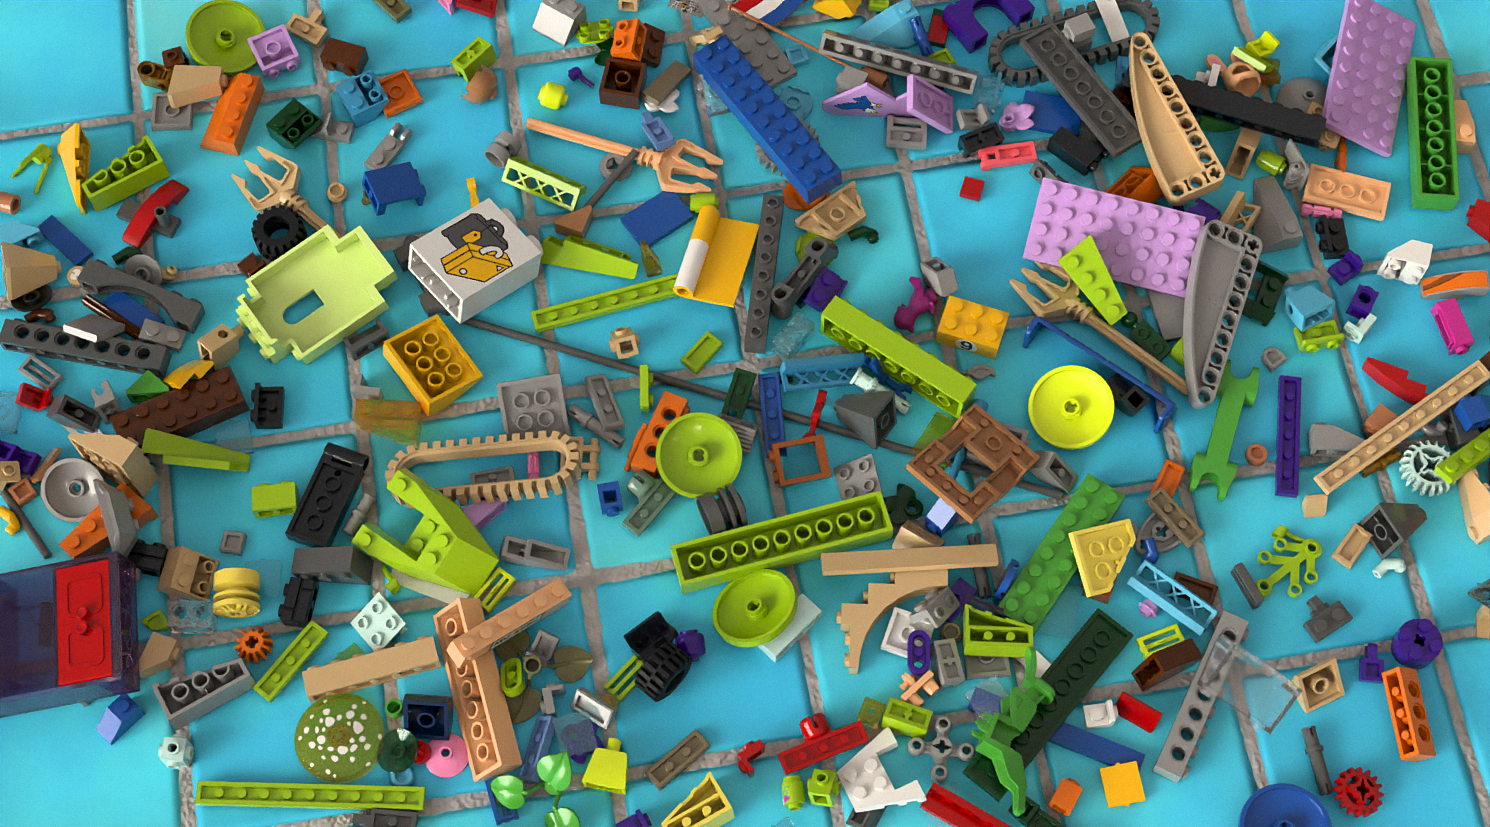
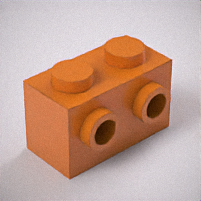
M639 18L617 21L611 47V56L613 58L641 63L647 28Z

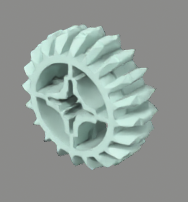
M1428 439L1424 444L1419 441L1415 445H1410L1408 450L1404 451L1403 457L1399 461L1401 464L1399 471L1403 473L1401 479H1407L1406 486H1413L1412 492L1419 490L1420 496L1427 492L1430 498L1434 493L1440 496L1443 492H1448L1450 487L1455 485L1456 481L1450 485L1434 472L1435 467L1452 455V451H1445L1446 445L1439 447L1437 441L1431 445ZM1413 461L1416 462L1415 465H1416L1417 468H1418V472H1416V470H1415V468H1414V463H1413Z

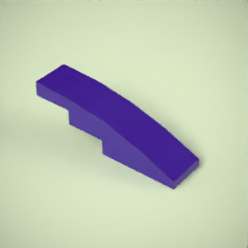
M0 440V461H18L20 473L32 476L42 457L37 453L23 450L15 444Z

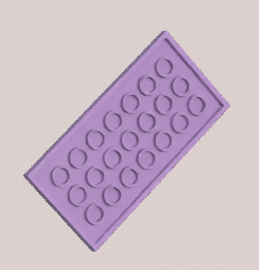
M1373 0L1345 1L1322 111L1323 118L1327 119L1325 128L1385 158L1391 155L1405 86L1406 66L1410 60L1417 23Z
M1043 177L1022 258L1062 268L1057 261L1091 234L1113 281L1185 298L1195 244L1199 231L1204 226L1206 217Z

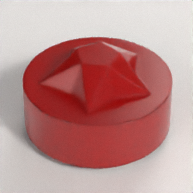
M417 740L409 746L408 757L412 762L424 764L431 757L432 750L426 742Z

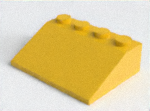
M438 314L383 342L384 357L428 417L448 407L484 376Z

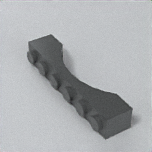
M89 258L77 278L81 288L98 295L126 292L144 296L161 306L170 316L176 327L193 334L205 315L200 301L194 298L187 299L181 293L174 290L170 292L158 283L151 284L146 282L141 276L129 275L119 267L112 268L99 259L95 261Z

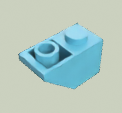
M14 221L0 226V247L1 242H6L29 249L46 241L38 227Z

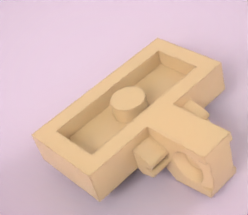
M317 8L314 9L310 17L306 16L304 18L294 13L285 26L289 34L317 48L320 47L329 34L328 29L323 27L321 23L325 17L323 11Z

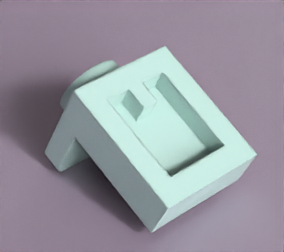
M1370 313L1366 319L1361 318L1356 325L1347 321L1341 333H1344L1348 340L1359 344L1372 328L1377 317Z

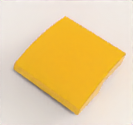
M201 359L188 362L172 371L162 382L169 388L181 389L190 378L201 379L215 363L212 360Z

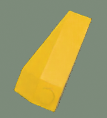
M75 123L61 134V142L58 143L57 148L59 155H61L76 205L82 214H86L87 195L81 184L89 179L91 143L80 123Z

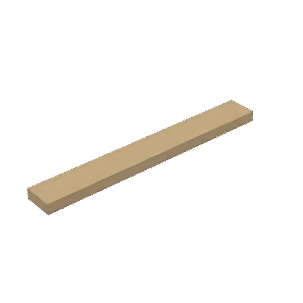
M996 544L821 553L823 576L998 566L999 563Z

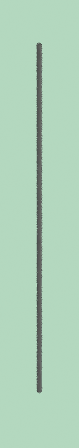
M469 318L462 323L640 376V367L475 318ZM649 370V373H653L655 381L723 401L726 399V392ZM749 399L747 408L761 412V403ZM783 409L784 419L811 426V417ZM818 420L816 426L818 429L865 442L851 429ZM886 439L879 446L913 457L922 451ZM950 459L941 465L951 468L954 460ZM962 462L960 468L961 471L987 478L994 472ZM1021 480L1015 486L1059 500L1063 493L1062 491Z

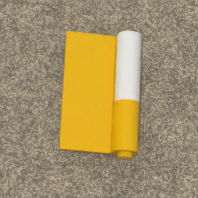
M702 206L673 288L674 293L683 298L734 308L760 225L720 217V212L715 206Z

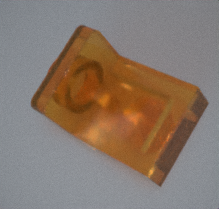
M1262 58L1275 66L1271 73H1262L1258 70L1262 85L1274 86V84H1280V60Z

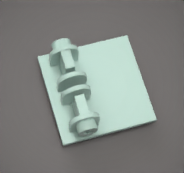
M380 592L374 596L350 623L372 650L381 647L385 648L398 633L404 634L407 631V623Z

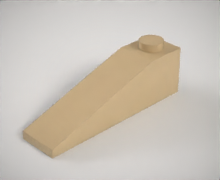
M1474 468L1458 479L1457 485L1468 535L1475 541L1476 545H1480L1490 540V486L1487 483H1481L1479 474Z

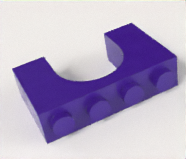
M960 0L955 4L946 6L942 20L970 54L985 46L988 37L987 31L973 15L975 10L981 7L997 8L1017 28L1020 23L1028 22L1032 19L1035 7L1029 0Z

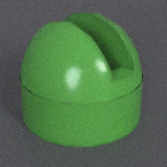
M399 699L389 700L385 706L386 713L394 719L400 718L403 715V703Z

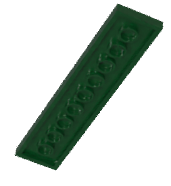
M1099 608L1041 676V679L1055 690V699L1048 705L1039 702L1036 708L1037 711L1024 732L1013 738L1010 744L1013 750L1018 752L1020 756L1022 755L1024 770L1134 636ZM978 753L963 771L966 777L997 802L1008 791L999 782L992 760L981 753Z

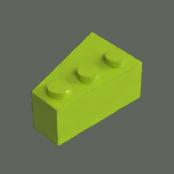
M965 604L963 613V655L1025 658L1026 649L1034 647L1033 626L1009 618L1003 619L992 615V612H983L972 608L971 605Z

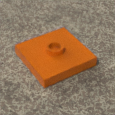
M406 69L379 80L389 99L388 104L383 109L387 119L423 103V98Z

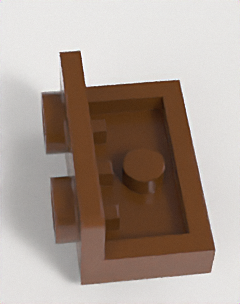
M644 23V26L647 28L641 62L657 68L660 65L665 31Z

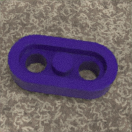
M922 630L913 631L909 635L907 642V667L912 674L917 676L924 675L930 667V637ZM919 640L923 645L916 646L914 642ZM920 662L922 667L917 668L914 663Z

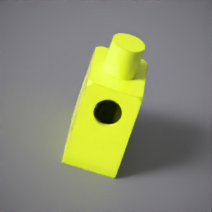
M608 738L606 749L595 748L583 776L582 782L584 787L626 795L628 756L627 753L619 752L621 740Z

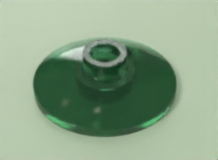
M395 729L387 733L382 738L377 749V760L381 768L389 773H400L408 769L413 764L418 753L416 737L406 729Z

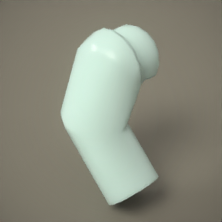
M1399 557L1385 558L1374 568L1372 573L1377 578H1381L1391 569H1394L1397 573L1404 572L1406 565L1404 560Z

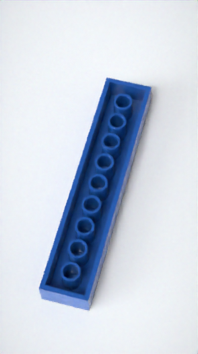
M726 34L693 54L694 68L808 204L842 184L841 169Z

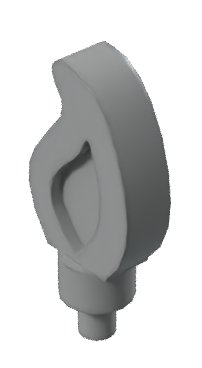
M976 365L972 369L962 371L961 374L972 377L976 381H982L989 376L994 378L996 371L987 365Z

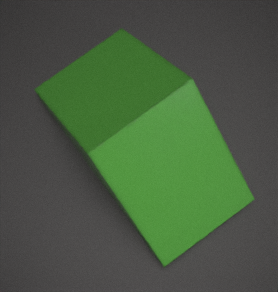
M147 370L126 390V395L131 403L145 402L171 390L153 373Z

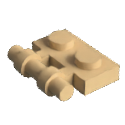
M571 437L572 442H575L582 460L581 475L578 480H582V472H588V480L595 481L599 472V464H597L598 455H600L599 439L591 438L590 445H584V437ZM562 453L560 470L564 467L566 462V456ZM583 454H589V463H583Z

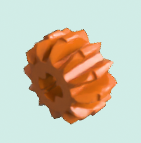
M250 626L248 633L242 630L243 637L236 638L239 644L235 646V650L239 652L238 657L245 659L247 664L254 660L255 664L259 665L260 658L267 660L268 658L265 654L273 653L270 646L274 644V641L270 639V633L268 631L264 632L262 627H258L255 631Z

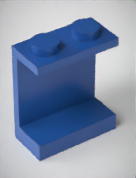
M411 162L364 172L362 185L377 216L385 214L388 204L415 198L418 206L423 205L426 189L424 185H421L416 169H413Z

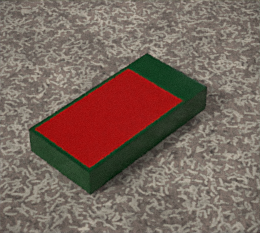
M934 8L928 30V39L931 46L945 48L949 27L942 20L944 10Z

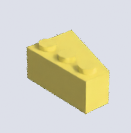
M709 771L705 779L697 788L694 787L691 794L683 803L680 802L661 823V826L720 827L734 819L735 816L732 806Z

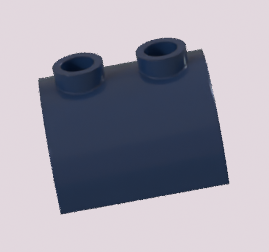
M406 693L403 699L404 737L449 741L453 723V698L450 696Z

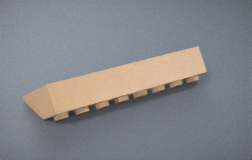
M458 598L433 615L463 740L467 749L473 780L478 782L509 773L521 766L522 760L506 698L501 688V679L493 649L460 669L447 652L452 640L485 622L479 598Z

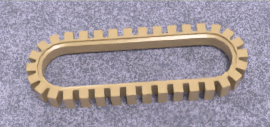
M545 430L538 431V438H535L533 432H525V439H522L520 433H514L510 441L507 434L499 435V442L495 441L494 436H486L485 443L482 442L481 437H473L472 444H469L467 438L459 439V446H456L454 439L446 440V447H443L441 441H433V448H430L428 442L420 443L419 450H416L413 444L406 447L407 454L401 450L395 454L397 461L390 460L387 465L389 470H386L385 478L388 485L398 469H410L414 465L426 462L549 450L558 451L566 456L564 467L558 473L548 477L435 488L454 502L458 499L460 506L469 505V498L472 499L475 505L482 504V497H485L487 503H495L496 496L499 497L500 502L509 501V494H512L514 501L522 500V493H525L527 499H535L536 492H539L540 498H548L549 490H553L555 496L563 493L561 486L569 490L574 485L572 479L578 481L581 475L582 460L575 442H572L571 437L566 434L562 437L558 431H552L549 437ZM391 492L393 498L396 499L397 503H399L402 506L406 504L407 508L415 509L406 501H404L403 499L395 495L393 492Z

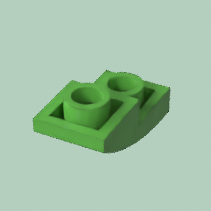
M1200 116L1198 121L1201 130L1206 132H1226L1240 129V126L1205 116Z

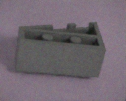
M355 546L296 548L291 574L297 578L315 580L316 582L370 585L374 560Z

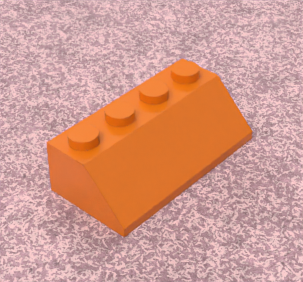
M239 73L228 78V85L224 87L223 95H220L201 142V148L235 156L240 155L265 90L260 76Z
M1139 166L1129 168L1105 191L1106 193L1151 204L1163 196L1152 168Z

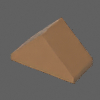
M588 205L553 220L556 233L563 236L572 234L585 239L594 218L592 206Z

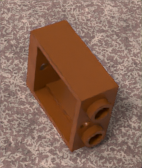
M823 434L774 443L771 445V450H768L770 462H774L776 469L772 471L774 483H778L779 488L831 477ZM814 443L820 473L785 480L779 449Z

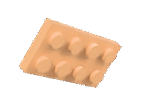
M1311 163V172L1306 180L1302 197L1303 202L1331 207V209L1337 208L1341 209L1342 212L1383 221L1392 183Z

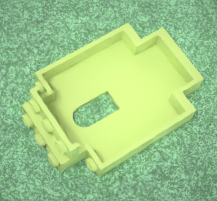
M327 224L245 280L249 286L246 290L253 299L249 301L244 293L237 298L241 303L238 309L235 310L240 316L237 318V321L243 329L248 327L251 332L248 336L254 344H260L262 348L259 351L265 360L270 358L275 364L292 352L298 362L303 360L308 365L343 341L342 338L350 336L389 309L379 292L396 281L398 277L360 225L339 239ZM312 291H315L324 305L296 324L286 323L284 321L285 311Z

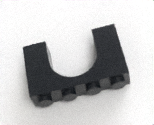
M1123 105L1136 120L1135 112ZM1063 126L1049 138L1047 146L1048 151L1084 177L1089 172L1096 170L1102 158L1105 160L1110 155L1099 140L1094 142L1081 140Z

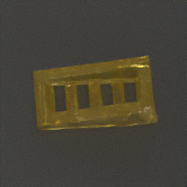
M645 240L641 241V257L647 277L661 275L663 270L658 256Z

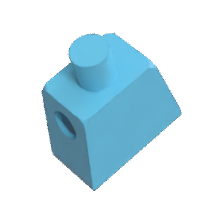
M1289 286L1284 292L1286 297L1285 313L1301 332L1332 318L1334 315L1336 301L1312 286H1306L1300 290Z

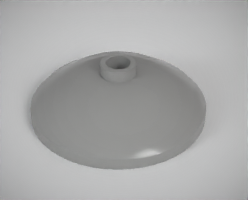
M1309 77L1294 78L1281 86L1276 96V102L1284 107L1291 109L1299 108L1307 113L1312 101L1324 106L1328 86L1319 80Z
M75 457L65 458L51 465L45 472L41 482V497L46 508L57 518L67 522H81L99 505L92 479L97 478L105 482V479L100 470L91 462ZM76 484L81 486V491L76 490Z

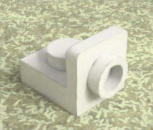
M1112 699L1107 700L1105 703L1084 705L1082 707L1086 730L1113 727L1116 719H1118V710L1116 705L1113 706Z

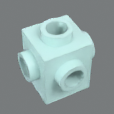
M174 734L172 737H164L163 744H160L158 750L160 760L166 767L172 769H180V767L189 768L190 760L193 758L194 753L193 745L185 736Z

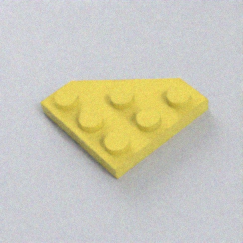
M1130 519L1069 533L1087 598L1111 591L1114 585L1113 582L1117 574L1120 573L1130 548L1133 547L1136 541Z

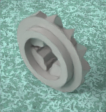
M609 153L602 158L599 167L604 179L608 178L614 171L612 169L613 162L618 167L624 160V156ZM632 163L617 179L619 182L624 178H628L629 173L632 172Z

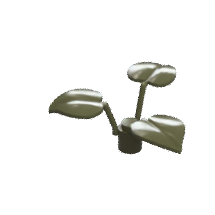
M526 630L495 647L496 653L504 661L517 658L519 655L525 660L523 667L528 674L527 686L520 695L516 697H507L505 695L511 722L514 724L525 722L539 711L541 707L540 701L542 700L541 693L536 689L530 688L532 677L539 675L543 667L556 668V674L560 680L573 683L580 680L586 674L593 663V657L581 648L563 646L558 648L553 654L556 664L541 663L539 658L535 656L527 657L522 653L530 645V637Z

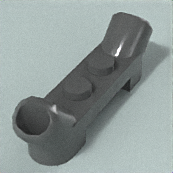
M406 236L403 245L393 250L403 272L409 270L410 243L419 239L418 236ZM417 279L424 292L418 295L428 318L437 313L446 316L451 315Z
M816 237L804 248L805 256L783 283L778 281L771 291V298L773 300L771 313L779 319L791 317L794 304L828 261L838 257V247L834 242L827 241L823 237Z

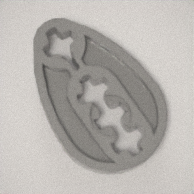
M1154 512L1143 523L1136 537L1134 551L1139 557H1143L1147 551L1146 548L1140 549L1141 543L1144 545L1143 540L1154 537L1159 555L1168 553L1182 544L1170 529L1166 530L1164 537L1156 536L1157 531L1161 532L1165 524Z

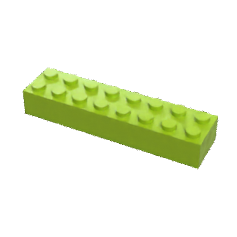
M835 295L821 313L820 332L852 353L864 352L865 357L868 355L871 359L877 357L885 374L901 384L910 385L913 388L912 391L951 416L959 419L971 405L977 384L971 377L963 376L953 366L942 363L937 356L923 351L915 342L907 341L899 332L888 329L880 320L872 319L864 310L853 307L848 300Z

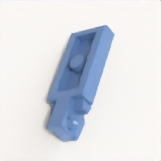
M649 111L641 113L643 118L642 130L657 152L676 145L673 135L659 116L653 118Z

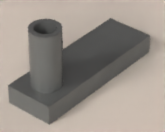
M125 198L116 214L118 219L130 223L142 204ZM158 206L154 209V215L158 221L150 231L172 239L182 222L180 218L168 214L165 207Z

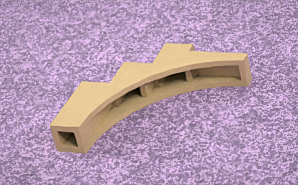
M948 569L890 572V583L893 584L868 583V589L863 590L864 604H841V611L837 610L836 624H841L840 631H849L845 632V645H849V653H845L844 666L849 667V674H858L859 659L864 642L876 623L895 606L911 598L925 595L933 589L939 591L948 587Z

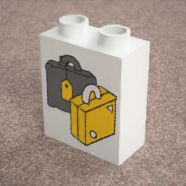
M488 198L410 243L408 269L461 324L537 278L543 249L540 242L533 235L526 237L517 227L514 215L507 208L499 209Z

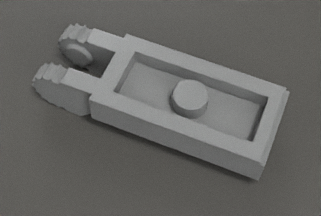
M396 123L391 128L390 133L385 136L364 162L365 167L374 170L390 166L405 148V144L411 138L413 131L407 128L398 140L396 137L401 132L403 125Z

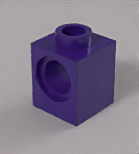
M1359 284L1346 310V314L1357 319H1366L1379 292L1374 291L1369 286Z

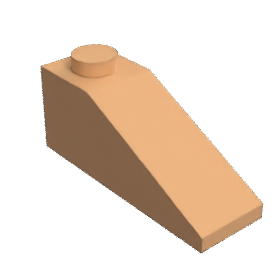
M1454 100L1457 154H1469L1476 142L1475 124L1467 100Z

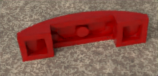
M174 179L159 187L135 213L123 234L122 240L134 248L140 249L151 236L149 230L158 221L154 215V209L158 206H163L167 210L173 203L177 205L189 192V188Z

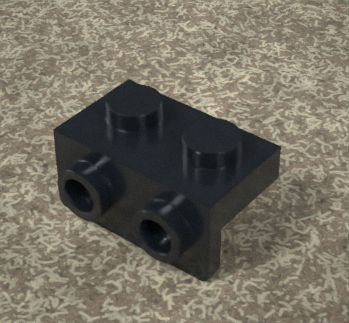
M255 383V390L251 392L254 409L250 410V420L254 422L257 429H283L285 397L283 386L262 387L260 383Z
M656 611L625 634L624 639L632 652L642 661H645L658 647L666 642H672L679 634L673 626L665 621L662 614Z

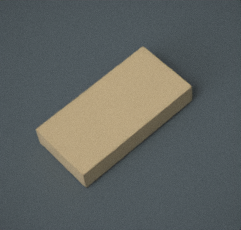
M1355 523L1331 558L1347 569H1350L1374 535Z

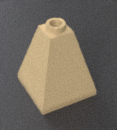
M1 242L3 278L8 301L14 300L58 279L57 273H61V263L56 261L54 255Z

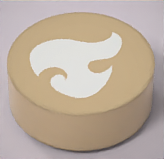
M82 266L72 267L67 273V279L74 287H81L77 278L83 269Z

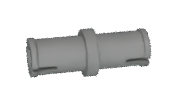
M366 493L363 494L357 507L350 512L352 515L342 529L344 533L351 537L355 536L361 523L368 518L366 515L376 501L375 498Z

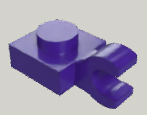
M1368 643V646H1365L1364 649L1365 658L1359 659L1360 682L1383 683L1381 673L1384 672V660L1377 659V644Z

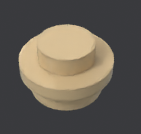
M333 183L327 190L329 200L335 203L345 200L348 194L346 187L341 183Z

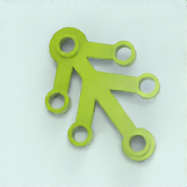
M1277 538L1273 543V548L1276 552L1281 553L1286 550L1298 552V554L1294 557L1271 555L1266 550L1261 551L1257 556L1259 564L1283 566L1267 579H1259L1255 584L1263 598H1266L1271 593L1272 586L1290 572V586L1287 589V593L1290 597L1297 598L1302 592V587L1299 585L1300 564L1306 560V573L1303 576L1304 582L1308 585L1315 584L1318 580V574L1315 572V559L1321 555L1322 546L1315 539H1306L1300 544L1287 542L1284 538ZM1278 542L1282 543V544L1284 545V547H1283V548L1278 547V546H1277V543H1278ZM1308 546H1312L1315 551H1310ZM1261 555L1267 556L1268 560H1263ZM1307 575H1312L1314 580H1309ZM1260 584L1266 585L1267 589H1261ZM1291 588H1296L1298 593H1293Z

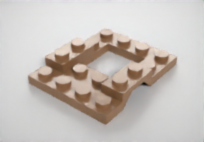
M974 403L959 417L949 431L941 438H935L908 462L906 469L965 520L973 524L994 503L999 502L1023 479L1024 475L1039 461L1040 456L979 405ZM963 447H966L994 471L971 493L939 467L943 462H948Z

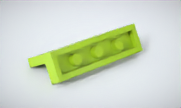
M518 156L508 158L501 180L572 212L576 210L579 197L585 194L587 186ZM511 168L518 171L521 179L515 181L508 178ZM529 177L535 178L538 187L534 189L529 187L526 179ZM548 184L553 186L556 195H547L544 186ZM568 192L574 195L571 205L564 201L563 193Z

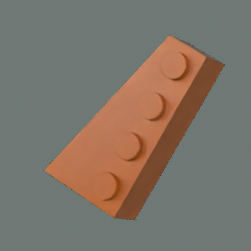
M123 482L116 487L125 493L127 499H132L135 508L134 511H131L133 519L137 518L140 529L148 521H153L159 517L147 502ZM100 505L59 544L65 553L78 564L89 562L105 552L107 547L111 546Z

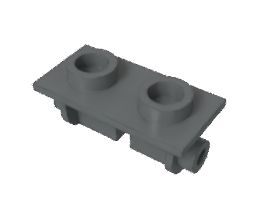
M1039 159L1035 161L1029 172L1040 184L1043 177L1069 183L1059 174L1056 176V171L1046 161L1043 162Z

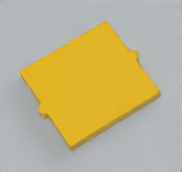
M1136 761L1124 764L1117 762L1114 766L1099 769L1108 808L1122 805L1128 807L1131 803L1146 800Z

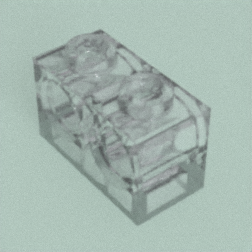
M185 598L170 601L167 627L172 633L216 634L218 615L213 613L214 602L210 599L191 601ZM187 612L184 618L178 619L180 613ZM209 612L206 618L200 619L201 614Z

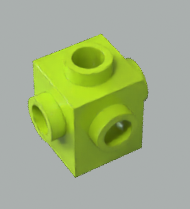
M814 769L812 777H809L807 781V792L811 804L828 807L834 806L836 795L840 794L842 786L836 771Z

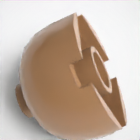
M485 64L481 65V68H483L482 72L477 70L467 85V95L463 93L461 96L470 103L480 105L484 104L488 99L493 101L499 91L496 89L498 79L495 72Z

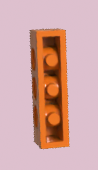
M667 391L663 392L632 459V472L636 473L639 470H644L654 479L657 478L659 471L656 465V457H650L648 454L656 452L659 440L657 435L662 434L672 421L690 413L688 399ZM670 415L675 417L673 420L665 419L667 416Z
M1399 666L1381 673L1401 760L1420 762L1435 757L1436 752L1417 670Z

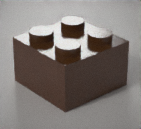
M607 57L599 88L600 104L639 110L642 92L647 80L646 63Z

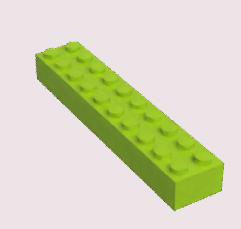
M880 490L671 545L670 549L681 592L686 594L731 582L734 579L761 569L776 570L821 558V553L844 552L892 539L893 527Z

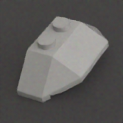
M97 478L92 479L114 560L117 566H121L138 540L137 532L141 531L137 518L133 519L131 511L135 510L131 498L127 499L125 493Z

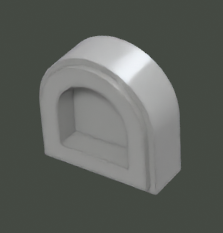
M1276 347L1265 349L1261 356L1262 364L1270 373L1288 359Z

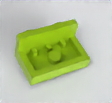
M1335 320L1319 323L1303 332L1298 327L1293 329L1300 353H1314L1324 348L1329 350L1335 349L1341 345L1345 338L1344 333L1339 334Z

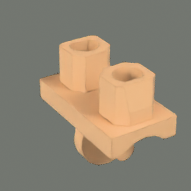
M928 670L918 681H915L920 676L914 674L910 676L905 672L901 675L904 682L899 687L903 691L908 687L910 688L900 698L901 701L922 707L925 701L918 695L922 690L930 698L939 691L940 687L933 679L934 674Z

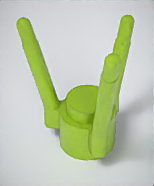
M39 143L19 163V167L11 174V178L20 173L32 160L39 165L45 163L34 190V194H38L48 167L53 161L50 157L52 155L51 149Z

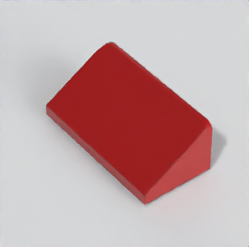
M1126 692L1121 693L1115 704L1119 716L1148 733L1153 732L1163 715Z

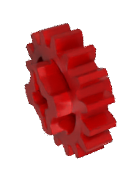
M1351 767L1340 773L1339 778L1334 781L1338 786L1333 788V791L1338 793L1334 800L1341 801L1339 808L1346 807V814L1349 815L1354 812L1355 818L1362 815L1367 817L1378 811L1377 807L1383 803L1379 798L1384 796V793L1378 790L1382 787V784L1375 783L1378 777L1374 776L1371 778L1370 770L1363 773L1362 767H1358L1355 770ZM1349 779H1352V781L1350 782V784H1349V785H1346L1347 782H1348V780H1349ZM1367 800H1370L1369 804L1365 806L1364 804L1367 803Z

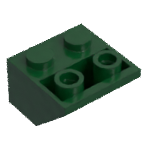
M294 98L266 124L270 137L282 147L296 149L323 123V120Z

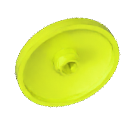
M1074 365L1055 368L1042 376L1033 387L1028 403L1030 421L1036 433L1048 444L1064 450L1083 449L1099 441L1109 430L1115 411L1112 391L1106 381L1096 372Z

